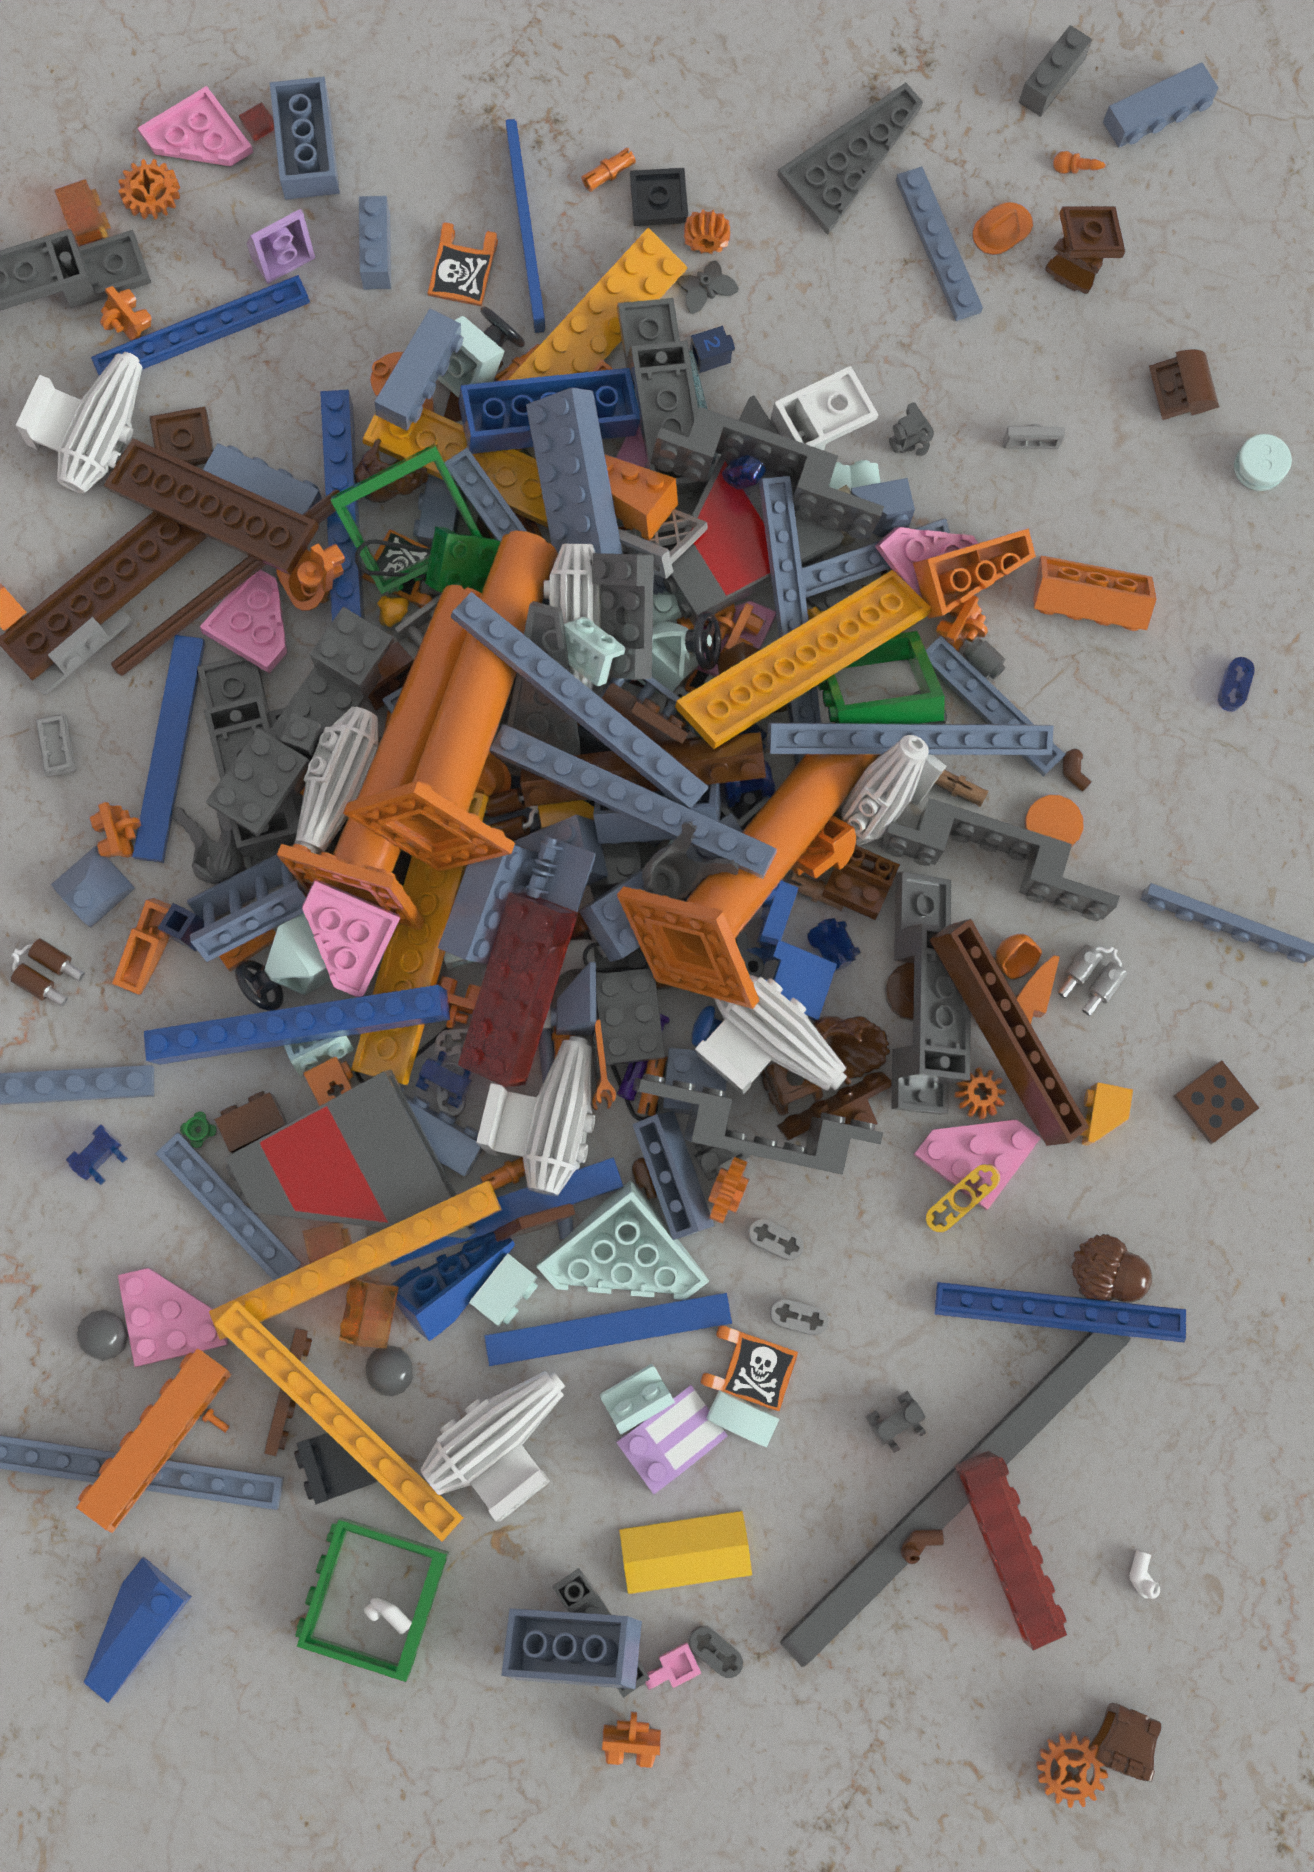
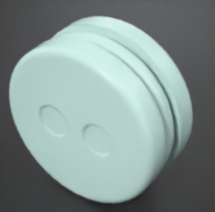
M1270 434L1255 435L1249 438L1237 453L1234 460L1235 474L1243 485L1252 490H1270L1276 487L1288 473L1292 462L1291 452L1288 446L1276 436Z

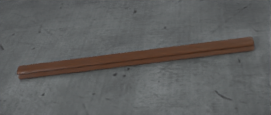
M338 489L333 490L302 515L320 524L336 511L331 502V496L340 491ZM250 556L245 558L112 661L111 665L115 672L120 676L126 674L267 564Z

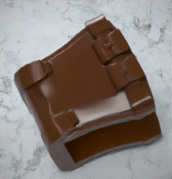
M1064 237L1060 238L1053 248L1058 254L1053 259H1050L1045 270L1054 276L1055 281L1062 285L1066 284L1065 287L1088 294L1094 285L1095 275L1103 265L1104 258H1068Z
M777 1063L768 1064L760 1075L763 1078L762 1083L765 1091H769L767 1096L772 1106L775 1105L778 1115L784 1116L788 1114L789 1103L812 1094L815 1102L823 1098L824 1095L821 1087L804 1079L801 1085L792 1086L786 1079L788 1069Z
M1110 1703L1106 1709L1102 1725L1091 1744H1089V1747L1096 1744L1099 1746L1095 1758L1104 1764L1105 1767L1138 1780L1152 1782L1155 1773V1748L1161 1732V1722L1133 1709L1129 1710L1120 1704Z

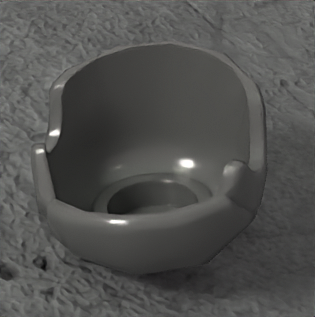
M99 1310L89 1313L81 1320L78 1326L77 1340L81 1349L87 1355L104 1361L115 1358L124 1350L128 1339V1332L121 1319L115 1313Z
M386 1345L377 1348L367 1359L366 1377L368 1383L380 1395L392 1397L403 1393L412 1382V1362L409 1355L400 1347Z

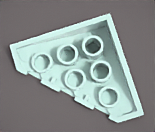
M631 1180L623 1188H620L607 1198L536 1265L554 1288L559 1290H568V1285L586 1286L587 1292L611 1294L612 1289L631 1290L630 1296L654 1297L655 1292L673 1294V1299L686 1300L709 1282V1279L678 1239H672L668 1225Z

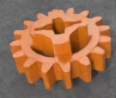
M142 159L141 166L137 167L136 164L132 163L131 167L133 170L131 172L123 171L125 179H119L118 182L121 189L118 192L125 208H130L132 215L136 216L140 212L145 220L148 214H152L153 218L157 219L159 212H162L165 216L168 215L167 207L175 209L176 205L173 199H180L178 192L180 185L173 169L169 170L166 163L158 166L156 159H153L151 164H147L145 159Z
M734 1157L728 1170L721 1167L708 1198V1202L714 1204L710 1219L723 1224L729 1210L737 1212L749 1182V1178L743 1176L747 1161Z
M1075 1732L1071 1733L1068 1740L1065 1739L1062 1733H1059L1058 1743L1049 1738L1047 1740L1050 1748L1049 1751L1045 1749H1040L1039 1751L1040 1756L1045 1760L1036 1762L1037 1769L1044 1771L1038 1775L1039 1783H1048L1044 1788L1045 1794L1050 1795L1055 1792V1803L1059 1804L1064 1798L1067 1800L1069 1808L1073 1807L1074 1800H1079L1080 1805L1085 1807V1798L1088 1796L1093 1801H1096L1095 1789L1105 1790V1786L1100 1779L1108 1778L1107 1770L1100 1768L1104 1764L1095 1758L1099 1746L1096 1744L1089 1747L1090 1740L1087 1736H1084L1081 1742L1078 1741ZM1077 1749L1079 1751L1077 1753L1066 1752L1065 1750ZM1055 1758V1760L1058 1763V1768L1055 1772H1053L1054 1775L1051 1777V1763ZM1093 1763V1776L1089 1781L1086 1776L1087 1770ZM1066 1766L1077 1767L1078 1773L1075 1775L1072 1772L1067 1773ZM1073 1787L1078 1788L1079 1790L1071 1791L1066 1790L1065 1788Z

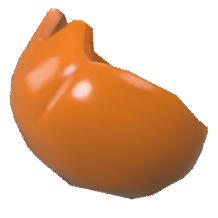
M1023 933L1014 934L1001 942L996 950L995 962L1008 978L1016 979L1024 976L1035 967L1042 955V950L1030 936Z

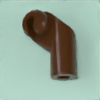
M1074 748L1067 751L1063 757L1062 773L1068 781L1083 792L1092 781L1081 773L1083 754L1079 749Z
M943 1530L913 1531L902 1544L901 1555L904 1560L909 1564H916L920 1560L919 1556L926 1546H942L944 1544Z

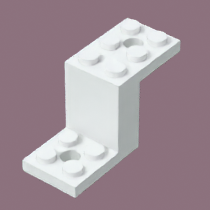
M849 366L774 402L770 421L779 435L824 450L827 443L877 420L878 413L854 370ZM834 399L843 400L846 408L844 410H835L831 406V401Z

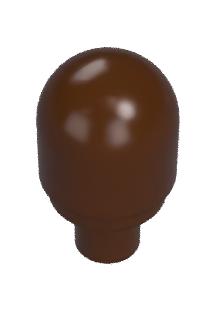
M644 1157L636 1159L632 1165V1174L636 1185L638 1184L639 1188H644L648 1200L658 1197Z

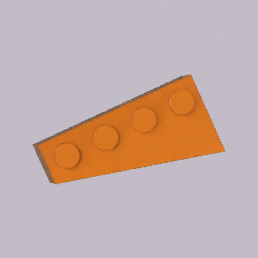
M605 454L616 517L622 520L625 527L630 530L635 528L641 532V536L644 539L650 541L678 505L676 478Z
M1029 528L914 562L913 566L922 599L931 607V611L927 616L928 619L947 614L957 605L969 600L979 591L986 589L1001 577L1008 575L1036 557Z

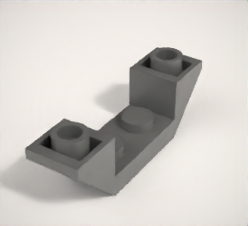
M577 1568L552 1586L568 1612L611 1615L601 1597L580 1568ZM639 1658L635 1689L650 1679ZM617 1688L623 1698L635 1690Z

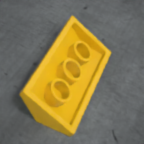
M743 1511L619 1529L628 1594L752 1575Z

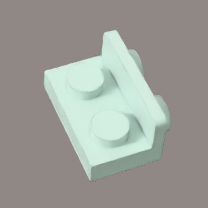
M586 617L565 623L564 629L569 665L597 687L606 684L612 659L623 655L625 647Z
M347 1036L284 1046L299 1076H303L304 1072L334 1057L340 1059L354 1050Z
M653 1364L646 1366L600 1394L603 1404L621 1435L675 1403Z

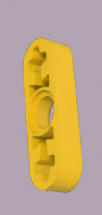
M982 1164L971 1171L928 1210L926 1222L929 1228L935 1232H945L955 1225L998 1186L1000 1173L997 1168L991 1164ZM980 1170L984 1173L991 1171L993 1176L990 1179L993 1183L991 1186L987 1183L981 1185L977 1190L981 1191L982 1195L978 1197L976 1190L966 1182L970 1179L972 1184H975L981 1178ZM960 1189H965L971 1194V1203L966 1207H961L955 1202V1193ZM948 1199L951 1207L960 1214L956 1217L955 1213L951 1212L945 1218L946 1226L942 1223L936 1225L934 1223L936 1218L934 1212L941 1213L945 1211L949 1206L944 1204V1202Z

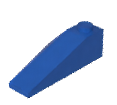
M494 1232L465 1243L462 1251L450 1257L443 1254L436 1258L437 1263L423 1270L418 1266L408 1271L385 1290L411 1325L428 1341H431L455 1322L500 1262L513 1249L515 1243L511 1238L497 1242Z
M142 1557L121 1584L84 1683L107 1703L111 1701L192 1597L145 1557Z

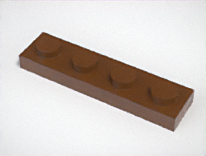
M295 1328L290 1352L301 1361L302 1356L308 1357L312 1338L307 1337V1330ZM281 1388L264 1449V1454L277 1456L278 1449H285L289 1431H284L283 1428L286 1418L292 1419L296 1402Z

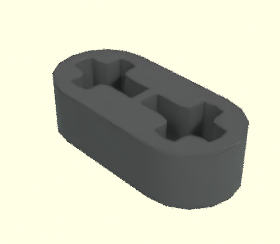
M699 1626L692 1631L689 1641L691 1649L706 1664L725 1678L735 1677L741 1672L743 1659L734 1646L708 1626ZM707 1633L711 1635L709 1641L715 1647L713 1652L705 1646L701 1650L697 1648L698 1640L696 1636L698 1634L701 1636H705ZM721 1652L726 1657H730L731 1654L735 1655L734 1662L736 1667L734 1669L731 1667L726 1668V1670L722 1669L723 1661L717 1654Z

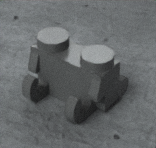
M913 402L907 406V416L899 419L898 423L893 425L894 436L889 438V443L895 453L912 451L915 449L914 444L921 443L923 448H918L916 455L923 456L930 448L929 442L934 436V431L917 404Z
M693 1142L697 1150L694 1156L708 1181L718 1176L716 1168L735 1156L742 1160L750 1157L749 1154L712 1146L704 1150L701 1144Z
M908 1391L897 1397L901 1404L906 1401L908 1405L881 1422H876V1419L880 1418L877 1411L865 1416L877 1438L880 1439L883 1445L888 1443L894 1453L899 1451L900 1448L893 1438L912 1425L920 1437L926 1434L925 1429L919 1424V1422L925 1420L923 1410Z

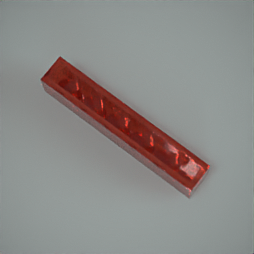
M987 1451L955 1465L1023 1642L1034 1651L1066 1636L1067 1633L1063 1625L1067 1622L1062 1608L1054 1602L1052 1596L1055 1593L1054 1586L1048 1575L1044 1576L1040 1566L1044 1561L1036 1545L1033 1546L1029 1535L1032 1534V1529L1025 1516L1021 1517L1018 1505L1021 1504L1020 1498L1015 1488L1009 1486L1006 1478L1009 1475V1470L1002 1457Z

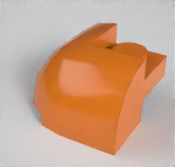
M832 816L795 862L791 870L799 876L805 872L815 879L832 866L841 870L848 863L854 852L856 844L854 827Z

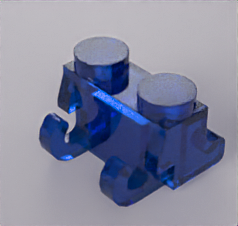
M764 760L766 778L722 783L728 807H733L735 803L740 802L741 793L762 789V797L768 796L770 798L774 794L775 783L772 777V770L766 760Z
M835 918L821 921L818 923V926L809 930L807 938L814 948L819 949L824 959L837 964L835 971H839L855 961V956L859 955L861 951L859 947L854 946L846 931L848 927L846 921L837 922Z
M441 1050L436 1062L428 1058L422 1065L421 1071L418 1074L419 1079L415 1086L427 1091L430 1085L425 1082L429 1080L452 1092L457 1097L455 1099L450 1096L447 1103L459 1109L473 1081L469 1077L474 1067L467 1064L463 1076L446 1069L442 1064L447 1053Z
M100 1124L92 1132L95 1136L93 1141L80 1154L74 1151L66 1161L81 1178L87 1181L92 1175L95 1178L94 1180L102 1185L106 1180L97 1172V1169L113 1153L122 1163L128 1158L119 1150L122 1146L118 1142L119 1140Z

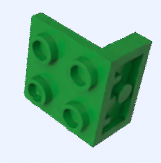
M435 526L425 584L437 592H443V589L448 585H460L463 589L468 587L482 593L501 541L456 534L446 527Z

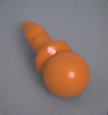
M1068 151L1059 152L1053 161L1055 170L1062 174L1069 173L1070 171L1076 174L1079 169L1095 171L1106 166L1104 162L1097 159H1080L1079 153L1073 155Z

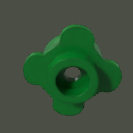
M199 1111L194 1114V1117L181 1125L180 1132L191 1140L193 1147L200 1148L208 1137L216 1135L217 1128L207 1121L204 1112ZM197 1127H201V1131L199 1133L196 1132Z

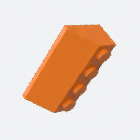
M1041 555L1033 596L1034 609H1038L1039 612L1047 615L1054 613L1064 614L1073 620L1090 619L1105 626L1110 624L1121 625L1130 631L1148 629L1157 600L1152 576Z

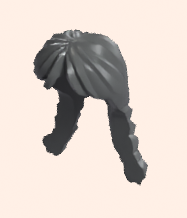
M176 807V809L172 810V818L184 826L186 832L190 834L191 840L195 843L192 862L195 876L199 880L211 884H219L221 881L223 882L233 877L242 865L243 856L237 849L230 819L217 811L221 835L219 842L209 839L204 829L196 821L191 820V817L186 815L184 809Z
M686 821L682 824V832L674 842L660 849L647 862L643 869L642 880L644 883L643 888L646 892L683 900L708 875L721 872L737 875L739 869L738 863L727 858H716L702 862L688 858L686 851L690 847L693 833H695L697 826L693 825V821Z

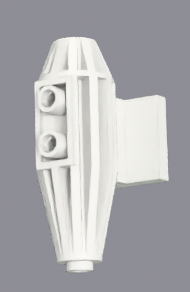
M128 352L116 354L83 396L82 400L55 389L49 378L39 375L20 414L16 427L26 445L38 450L41 444L57 451V481L74 492L84 494L105 475L109 476L112 468L114 469L122 456L120 451L124 443L128 444L132 437L133 428L130 422L142 372L140 360L135 355Z
M562 544L550 573V580H544V599H550L549 606L562 609L564 624L586 617L601 629V585L592 584L593 553H595L592 544ZM625 610L624 612V619L626 623L629 619V613L627 610ZM570 666V673L592 690L593 683Z
M351 707L331 727H325L320 736L318 746L303 779L306 785L295 844L307 847L311 850V853L321 854V852H325L348 818V816L343 814L347 802L356 800L379 745L378 718L372 712L360 707Z
M906 735L871 763L842 804L841 820L854 827L856 833L855 845H864L885 836L889 824L896 822L910 801L917 806L947 767L934 755H928V746L921 738L914 735Z
M749 974L760 1000L753 1009L714 998L724 1021L706 1041L702 1040L695 1050L698 1057L742 1095L749 1090L751 1083L770 1061L781 1065L826 1091L830 1087L836 1090L847 1078L843 1073L846 1069L844 1064L813 1026L808 1016L804 1014L807 1009L795 998L789 1001L781 994L783 988L773 979L769 978L766 981L761 976L756 977Z
M570 1036L569 1040L562 1042L537 1097L508 1092L503 1085L490 1084L476 1143L488 1155L500 1157V1153L523 1157L527 1187L536 1193L558 1196L572 1174L579 1170L580 1163H585L587 1158L588 1145L585 1144L587 1133H592L595 1124V1115H592L591 1110L592 1047L587 1045L588 1040L581 1037Z
M543 1371L483 1402L477 1399L464 1410L467 1413L466 1416L458 1422L452 1419L439 1430L442 1435L437 1438L434 1447L420 1469L421 1473L438 1495L472 1486L489 1508L488 1511L494 1520L502 1521L551 1482L522 1445L564 1396L561 1389L565 1385L555 1372L548 1375L546 1371Z

